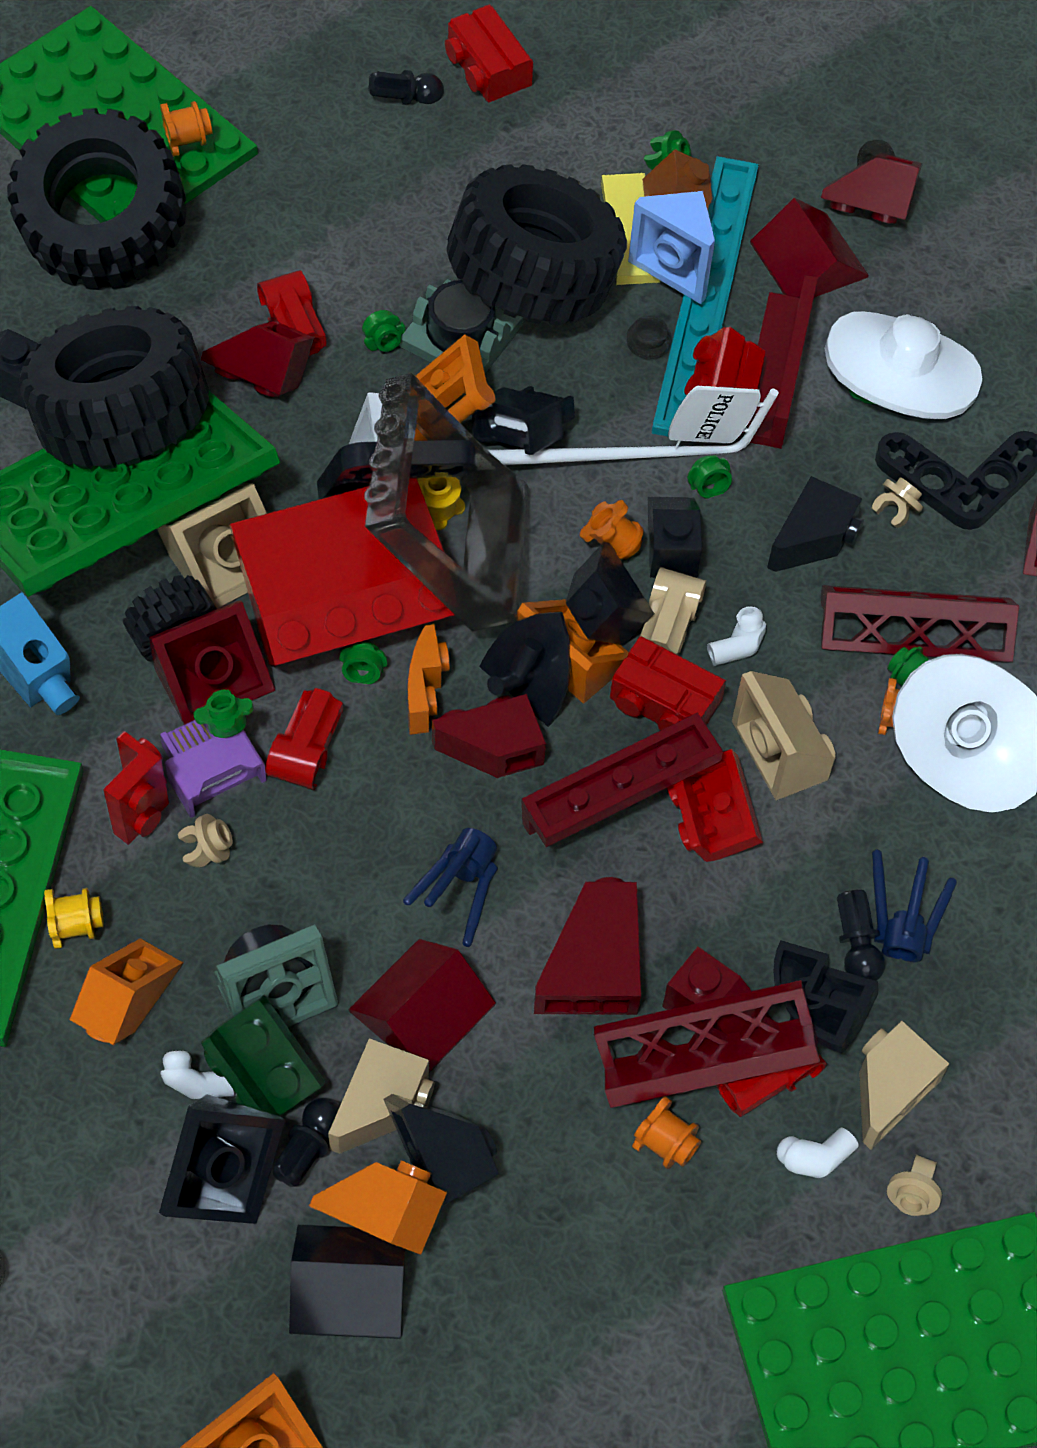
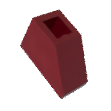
M879 153L829 183L823 189L821 198L830 200L829 207L854 213L855 208L858 207L872 211L871 218L895 224L898 218L906 219L909 214L923 163Z
M271 321L254 326L203 351L200 360L215 366L214 371L223 377L236 380L242 378L254 383V389L257 392L271 397H279L281 394L293 391L299 387L314 337L277 321Z
M527 694L513 698L509 696L498 697L485 706L467 711L463 709L451 710L440 718L432 720V743L436 751L491 776L499 778L544 765L546 742Z

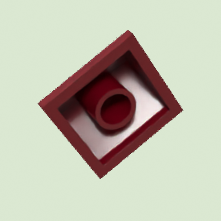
M793 198L750 240V244L784 295L800 298L805 275L818 278L814 297L861 281L869 276L827 213L796 198Z
M241 600L149 637L155 671L183 725L194 721L195 710L204 707L207 700L218 690L226 689L231 691L237 698H249L251 701L275 691Z
M418 939L348 1010L389 1046L428 1059L430 1073L496 1005V1002L458 949Z

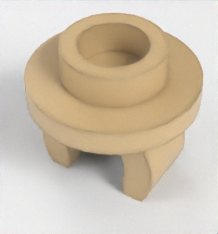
M901 477L896 483L887 479L883 486L890 493L881 494L872 505V509L877 514L881 513L888 505H897L898 513L891 521V524L896 528L902 527L907 523L910 515L909 507L917 513H920L924 508L917 501L922 493Z
M204 814L196 819L195 826H187L178 833V838L185 843L198 841L196 849L183 856V862L190 866L204 867L210 861L221 863L229 858V847L233 844L232 835L228 826L221 819L216 820L212 815Z
M916 1155L911 1171L895 1174L890 1179L887 1195L900 1211L911 1216L931 1214L939 1208L942 1192L939 1186L932 1180L937 1162Z

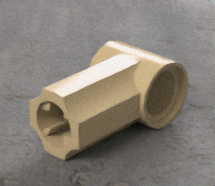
M660 567L649 600V606L655 614L644 624L640 637L642 636L679 655L690 620L695 621L697 606L699 602H702L707 581Z

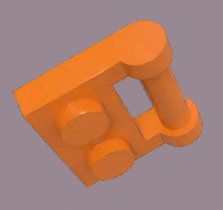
M465 334L403 386L413 441L441 440L475 411H483L495 402V394L486 382L478 341ZM466 392V395L462 399H460L456 404H454L445 413H443L434 422H432V419L435 416L443 412L446 409V407H448L452 402H454L457 398H459L463 393Z

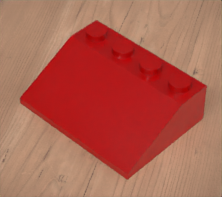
M398 478L229 524L269 665L276 666L462 613L451 570L417 478Z

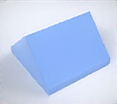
M703 191L639 197L634 205L628 262L702 304L706 299L715 243Z

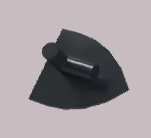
M563 612L538 613L516 621L499 634L479 666L490 676L487 681V687L493 695L509 692L513 697L527 694L535 716L547 727L553 723L568 691L571 672L570 639Z

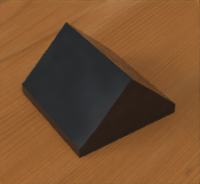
M208 1094L189 1105L159 1213L164 1217L257 1224L285 1119Z
M298 1225L291 1259L289 1334L401 1339L406 1249L356 1227Z

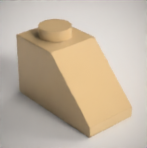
M903 1021L889 1033L884 1029H880L871 1037L861 1051L866 1055L859 1071L863 1143L870 1150L941 1082L949 1066V1063Z
M369 1039L328 1133L330 1150L341 1154L395 1131L396 1127L383 1100L391 1094L428 1105L435 1086V1082L428 1079L429 1060Z

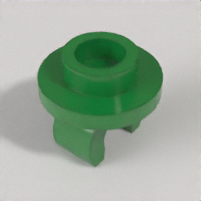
M667 131L664 136L651 139L650 144L654 152L657 153L645 155L644 160L648 168L653 170L674 149L691 156L689 142L686 138H683L679 131Z

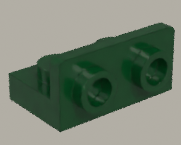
M265 995L217 1026L201 1042L205 1049L204 1057L208 1066L217 1076L225 1077L236 1093V1103L280 1116L320 1089L326 1082Z

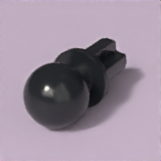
M404 70L401 74L377 71L369 76L368 91L372 96L401 99L402 105H408L412 98L419 103L432 104L442 98L444 87L442 81L432 73H422L414 78V74L410 70Z
M859 889L845 891L837 897L844 934L839 936V942H850L851 949L847 952L844 959L845 971L877 981L884 973L885 958L876 946L871 945V939L879 937L880 932L878 929L873 928L867 893Z
M317 1098L305 1107L302 1114V1125H295L288 1133L290 1141L274 1164L273 1175L278 1181L284 1182L289 1187L299 1185L315 1159L326 1155L328 1152V1145L326 1143V1140H329L328 1133L340 1107L336 1101L330 1098Z

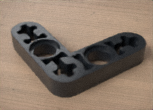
M1029 431L1014 433L968 478L918 441L904 433L894 432L882 437L878 443L875 461L880 470L897 482L901 477L922 493L919 499L951 523L962 529L972 530L984 525L1037 473V434ZM1027 448L1032 450L1033 454L1025 455L1018 462L1017 467L1012 463L1018 450L1024 451ZM899 450L905 452L904 458L902 456H898L895 459L889 457L890 451L893 453ZM916 462H920V463H918V465H917L916 468L914 469V472H913V473H910V472H909L910 466L914 468L915 465H916ZM990 474L1001 475L1008 481L1009 486L1001 489L994 488L986 482L985 477ZM925 475H935L944 482L945 486L941 489H930L923 485L920 478ZM978 493L982 496L977 510L971 509L965 512L961 509L962 504L969 505Z
M467 440L378 441L348 444L338 450L317 480L318 499L372 486L378 479L442 478L468 475L478 468L475 444Z

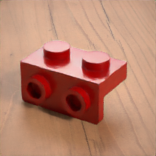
M123 731L116 738L123 770L103 790L113 833L129 845L138 835L145 837L157 827L161 820V811L169 804L166 788L167 780L164 777L162 766L163 757L159 750L148 740L140 738L137 741L127 732Z
M732 749L723 752L722 761L667 787L672 802L677 808L680 807L683 822L678 823L681 840L688 851L694 850L704 861L720 860L763 843L739 756Z

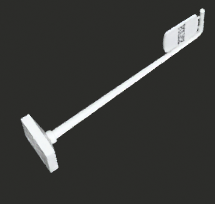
M711 386L694 387L682 401L669 428V439L678 441L676 446L542 449L533 455L525 454L524 449L476 450L477 466L696 456L738 452L751 442L779 392L776 389H771L764 402H760L761 393L759 389ZM385 393L367 394L349 444L393 441L387 395ZM757 407H760L748 428H746V426L752 419ZM742 432H745L738 442L730 445L679 446L681 441L732 443ZM378 479V481L375 484L383 483L394 479Z

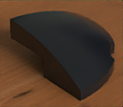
M780 940L774 958V985L777 986L802 980L816 1031L817 1043L842 1054L861 1029L878 996V981L830 968L829 954ZM795 1000L783 1002L790 1014V1020L798 1019L799 1015Z

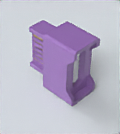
M194 720L168 733L165 731L160 734L162 747L169 757L165 762L168 780L190 818L195 816L194 806L255 776H258L262 783L266 781L265 764L244 730L232 737L219 738L210 734L206 724L200 725Z

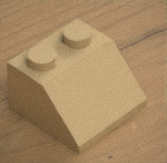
M244 482L223 493L220 498L198 506L183 514L177 521L165 524L157 528L170 558L184 578L189 575L193 576L195 580L198 579L218 609L248 593L229 524L267 513L254 484Z
M753 671L742 674L732 723L775 800L827 781L835 761V750L829 737L824 733L820 734L815 726L812 709L806 697L802 694H797L789 679Z

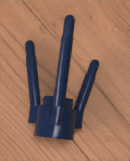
M474 828L463 829L456 842L447 846L441 858L404 897L403 903L411 905L443 871L444 873L424 900V904L427 907H432L454 877L467 882H471L475 877H478L479 881L462 941L465 947H470L479 924L490 881L498 870V867L491 862L497 851L495 842L480 830Z
M876 849L872 852V868L877 917L876 929L879 930L880 936L876 937L874 942L883 944L882 953L887 957L902 958L904 961L913 963L919 962L923 958V953L930 954L933 936L949 904L957 881L955 878L947 880L925 926L924 917L919 914L929 860L927 857H921L914 877L908 910L896 911L893 918L888 920L882 852Z

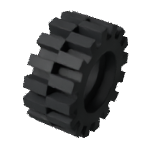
M177 575L173 577L171 583L165 578L159 581L158 588L153 589L152 586L144 590L146 596L143 598L136 596L132 601L135 607H127L125 611L126 618L123 619V624L141 655L144 656L145 660L151 662L153 656L149 637L217 610L198 579L195 580L193 576L189 575L184 579L182 575Z

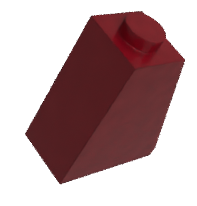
M604 877L597 879L595 882H585L535 986L534 1014L637 1015L641 999L637 882H624L616 877Z

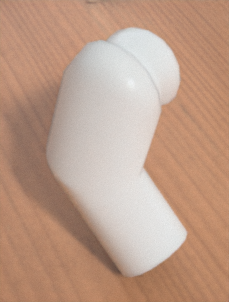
M756 607L742 608L736 616L738 623L734 628L732 636L707 644V651L713 666L748 658L758 651L766 633V623L763 621L761 610Z
M171 1051L164 1055V1070L160 1073L164 1083L191 1099H200L207 1094L218 1098L235 1096V1091L225 1077H219L214 1072H198L191 1069L192 1058L187 1051Z
M841 1127L822 1144L804 1139L799 1140L794 1136L786 1137L777 1147V1158L793 1173L823 1178L836 1169L859 1145L855 1137L848 1130Z

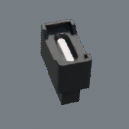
M528 386L521 391L502 387L494 391L495 402L483 411L477 410L472 414L473 435L476 441H497L524 448L525 454L533 455L563 438L562 425L575 418L574 397L567 396L563 398L547 393L535 392L532 386Z

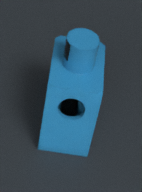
M23 592L1 605V674L29 707L44 699L55 715L67 712L80 698L69 684L71 681L70 658ZM29 647L42 663H30L25 659L23 651Z

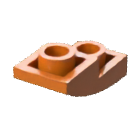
M435 624L424 626L415 645L408 676V724L410 735L429 732V716L437 715L435 689L441 688V672L450 670L446 642H437Z

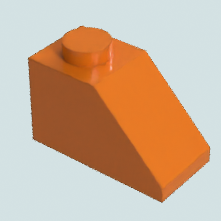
M141 938L90 966L69 1020L84 1028L86 1033L93 1039L115 1045L137 1030L181 968L183 962Z
M402 1160L397 1170L375 1162L314 1195L309 1207L391 1244L421 1255L447 1192L427 1184L431 1175L430 1172Z

